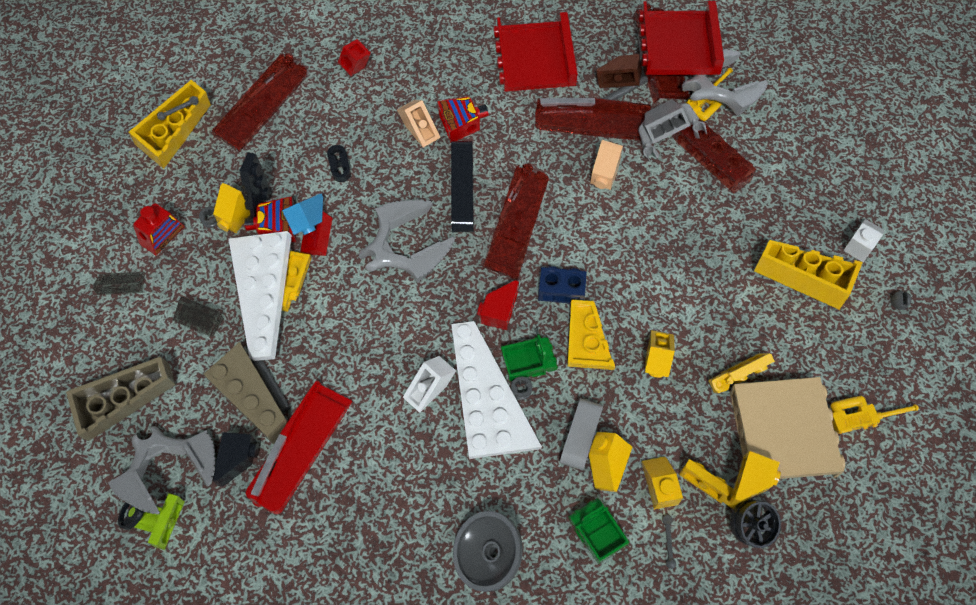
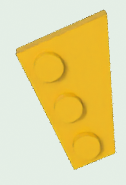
M571 300L567 366L614 370L615 364L609 352L608 342L605 340L595 302Z

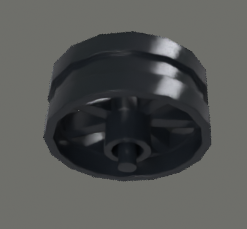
M747 499L735 506L731 514L730 526L733 535L741 543L754 548H765L776 541L781 529V520L776 508L768 502ZM754 506V513L752 515L749 509ZM763 507L766 513L760 516L761 508ZM743 527H747V528H748V530L746 531L745 534H744V529H743ZM755 533L756 541L750 542L749 540Z

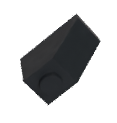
M222 432L215 473L212 480L215 484L224 487L253 464V459L257 458L259 453V443H257L252 434Z

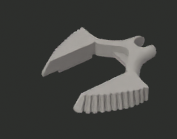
M723 49V67L734 63L741 53L736 50ZM694 75L693 78L682 84V90L684 92H694L690 97L692 101L715 100L726 104L739 116L760 98L766 90L768 82L766 80L761 82L755 81L734 88L730 92L727 89L714 86L706 75Z
M418 199L414 201H393L375 208L379 220V230L373 242L360 250L359 258L375 257L373 261L365 266L367 271L372 272L384 267H394L407 271L419 283L442 261L452 248L455 239L451 237L443 242L439 241L411 255L410 258L394 254L387 242L390 230L427 213L433 204L431 201H424L423 199L420 201Z
M149 426L152 431L150 438L141 440L136 434L133 435L131 441L135 450L134 459L125 473L108 482L110 488L115 495L141 511L158 515L160 512L140 478L143 477L151 458L160 453L187 454L208 487L215 473V450L213 440L207 430L188 439H176L165 436L157 426Z

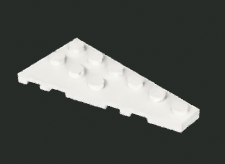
M288 231L229 239L249 358L253 361L275 359L292 237Z
M475 322L451 324L469 459L542 449Z

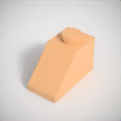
M413 100L397 109L405 127L423 148L441 138L422 100Z
M605 140L601 141L590 184H594L599 189L606 188L611 190L619 169L623 146Z

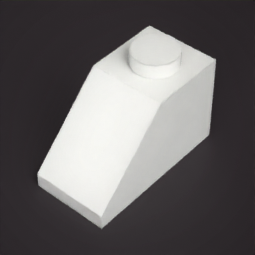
M865 219L844 251L864 262L885 230Z
M440 356L423 362L403 398L420 413L447 387L456 370Z

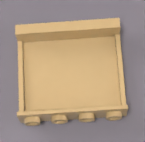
M820 377L734 384L730 390V397L743 457L749 451L780 462L778 471L781 472L780 479L832 474L833 478L844 472L845 459L839 452V436L833 428V413L831 408H828L826 401L827 390L825 385H822Z

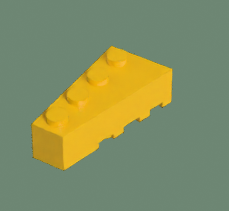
M190 80L129 131L134 144L164 169L211 106L206 91L193 80ZM192 96L198 98L199 103L197 105H189L166 116L164 120L157 118L159 112H166L190 101Z
M769 240L754 272L840 310L851 294L863 262L854 260L852 263L844 261L843 257L834 255L831 258L820 255L819 251L811 250L806 252L800 250L798 246Z

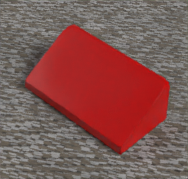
M322 211V222L314 226L316 230L305 235L303 234L300 253L326 255L333 218L324 211Z

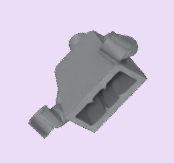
M669 100L645 113V120L639 126V134L645 147L643 154L648 161H650L649 156L654 153L656 158L659 157V153L652 144L693 125V132L696 138H700L699 130H703L707 134L705 123L698 121V116L689 104Z

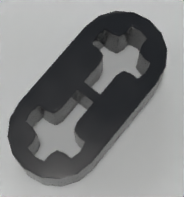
M341 145L331 146L327 151V157L332 177L337 182H345L351 177L346 150ZM335 153H339L340 160H336ZM338 167H342V175H339Z

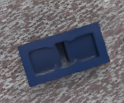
M554 266L541 267L538 301L571 304V300H584L587 271L575 268L569 270L559 269ZM547 282H554L556 284L548 285ZM570 284H576V285H578L579 287L573 288V287H571V286H569V285H570Z

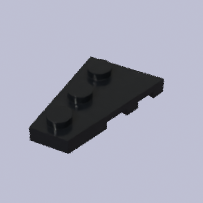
M247 152L240 168L243 192H247L245 208L250 210V216L248 217H257V205L266 202V200L269 201L272 190L269 187L257 155Z

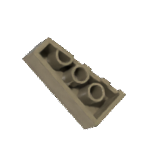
M239 342L203 375L260 433L274 444L287 424V420L247 352Z
M160 356L66 391L78 436L87 441L92 440L175 386V380L169 363Z

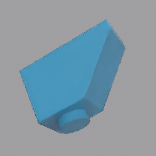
M322 194L282 210L294 235L301 231L304 235L316 230L315 225L322 222Z

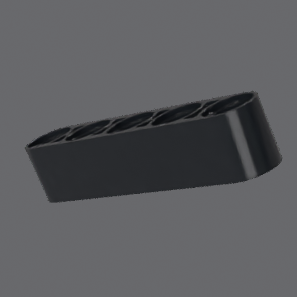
M451 141L452 233L474 232L472 141Z

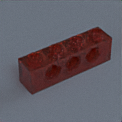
M706 122L704 123L707 134H705V131L699 130L700 138L695 137L693 125L677 132L674 140L733 194L753 179L757 170L753 164L742 157L734 147H731L719 134H716L708 127Z

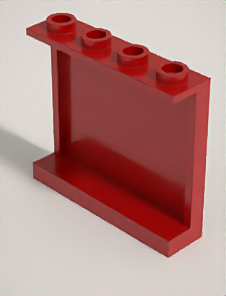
M643 1L642 10L638 12V22H642L639 27V36L643 37L640 49L644 51V54H642V66H645L646 75L721 74L724 54L716 1H708L706 11H647V2Z
M560 12L559 21L504 26H501L500 17H497V26H494V38H498V41H495L496 53H500V56L497 57L498 69H502V72H499L500 85L504 84L505 92L576 86L578 73L567 12Z

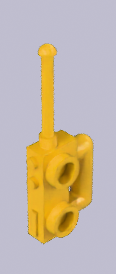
M728 68L713 85L717 86L733 72V69ZM689 99L686 102L692 107L701 121H706L722 105L721 102L709 99L698 101ZM706 102L711 104L704 112L702 111L701 107Z
M863 396L834 401L830 405L833 412V428L838 434L862 428L866 430L870 426L874 428L878 426L881 422L880 419L883 417L917 411L919 409L916 404H913L910 407L883 413L876 412L874 405H868ZM858 407V412L846 415L845 410H843Z

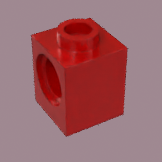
M356 39L342 48L338 63L352 76L366 67L371 52Z

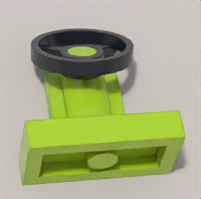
M168 493L163 507H157L160 512L158 515L141 511L131 505L124 520L125 512L130 504L125 502L118 516V525L125 530H130L134 527L151 532L148 543L155 548L165 550L185 501L179 496Z

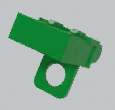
M538 334L535 339L501 347V354L509 382L517 377L532 376L534 378L546 375V371L552 372L558 369L557 359L554 356L553 346L549 338H541L540 334Z
M599 498L589 501L587 505L579 510L576 509L574 513L568 516L571 524L575 527L574 531L582 543H585L598 564L630 543L608 511V507L605 508Z

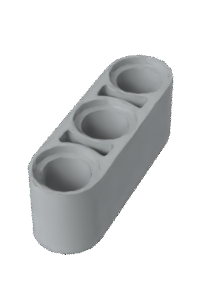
M580 398L562 452L561 464L584 470L604 405Z

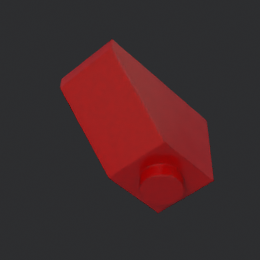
M514 280L486 295L484 303L480 302L477 315L480 316L481 324L504 330L508 329L519 292V281Z

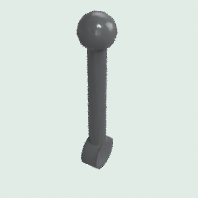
M192 96L190 101L166 112H159L157 118L164 120L166 116L189 105H197L199 103L198 98Z
M665 515L662 521L666 527L668 552L666 566L669 569H674L676 562L673 559L670 526L673 518L670 515Z

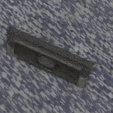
M145 272L99 274L93 285V290L97 295L143 293Z
M183 296L179 299L173 317L174 322L212 338L224 320L219 311Z

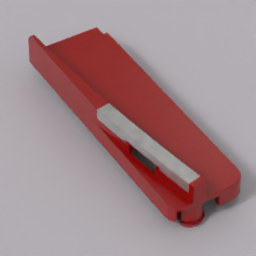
M318 380L314 382L279 434L268 458L246 489L247 498L255 506L264 507L273 514H279L284 510L352 404V400L323 386ZM275 461H276L277 463H276V465H275V467H274V469H273V471H272V473H271V475H270V478H269L268 475H269V473H270V471H271V469H272V467H273V465H274V463H275Z

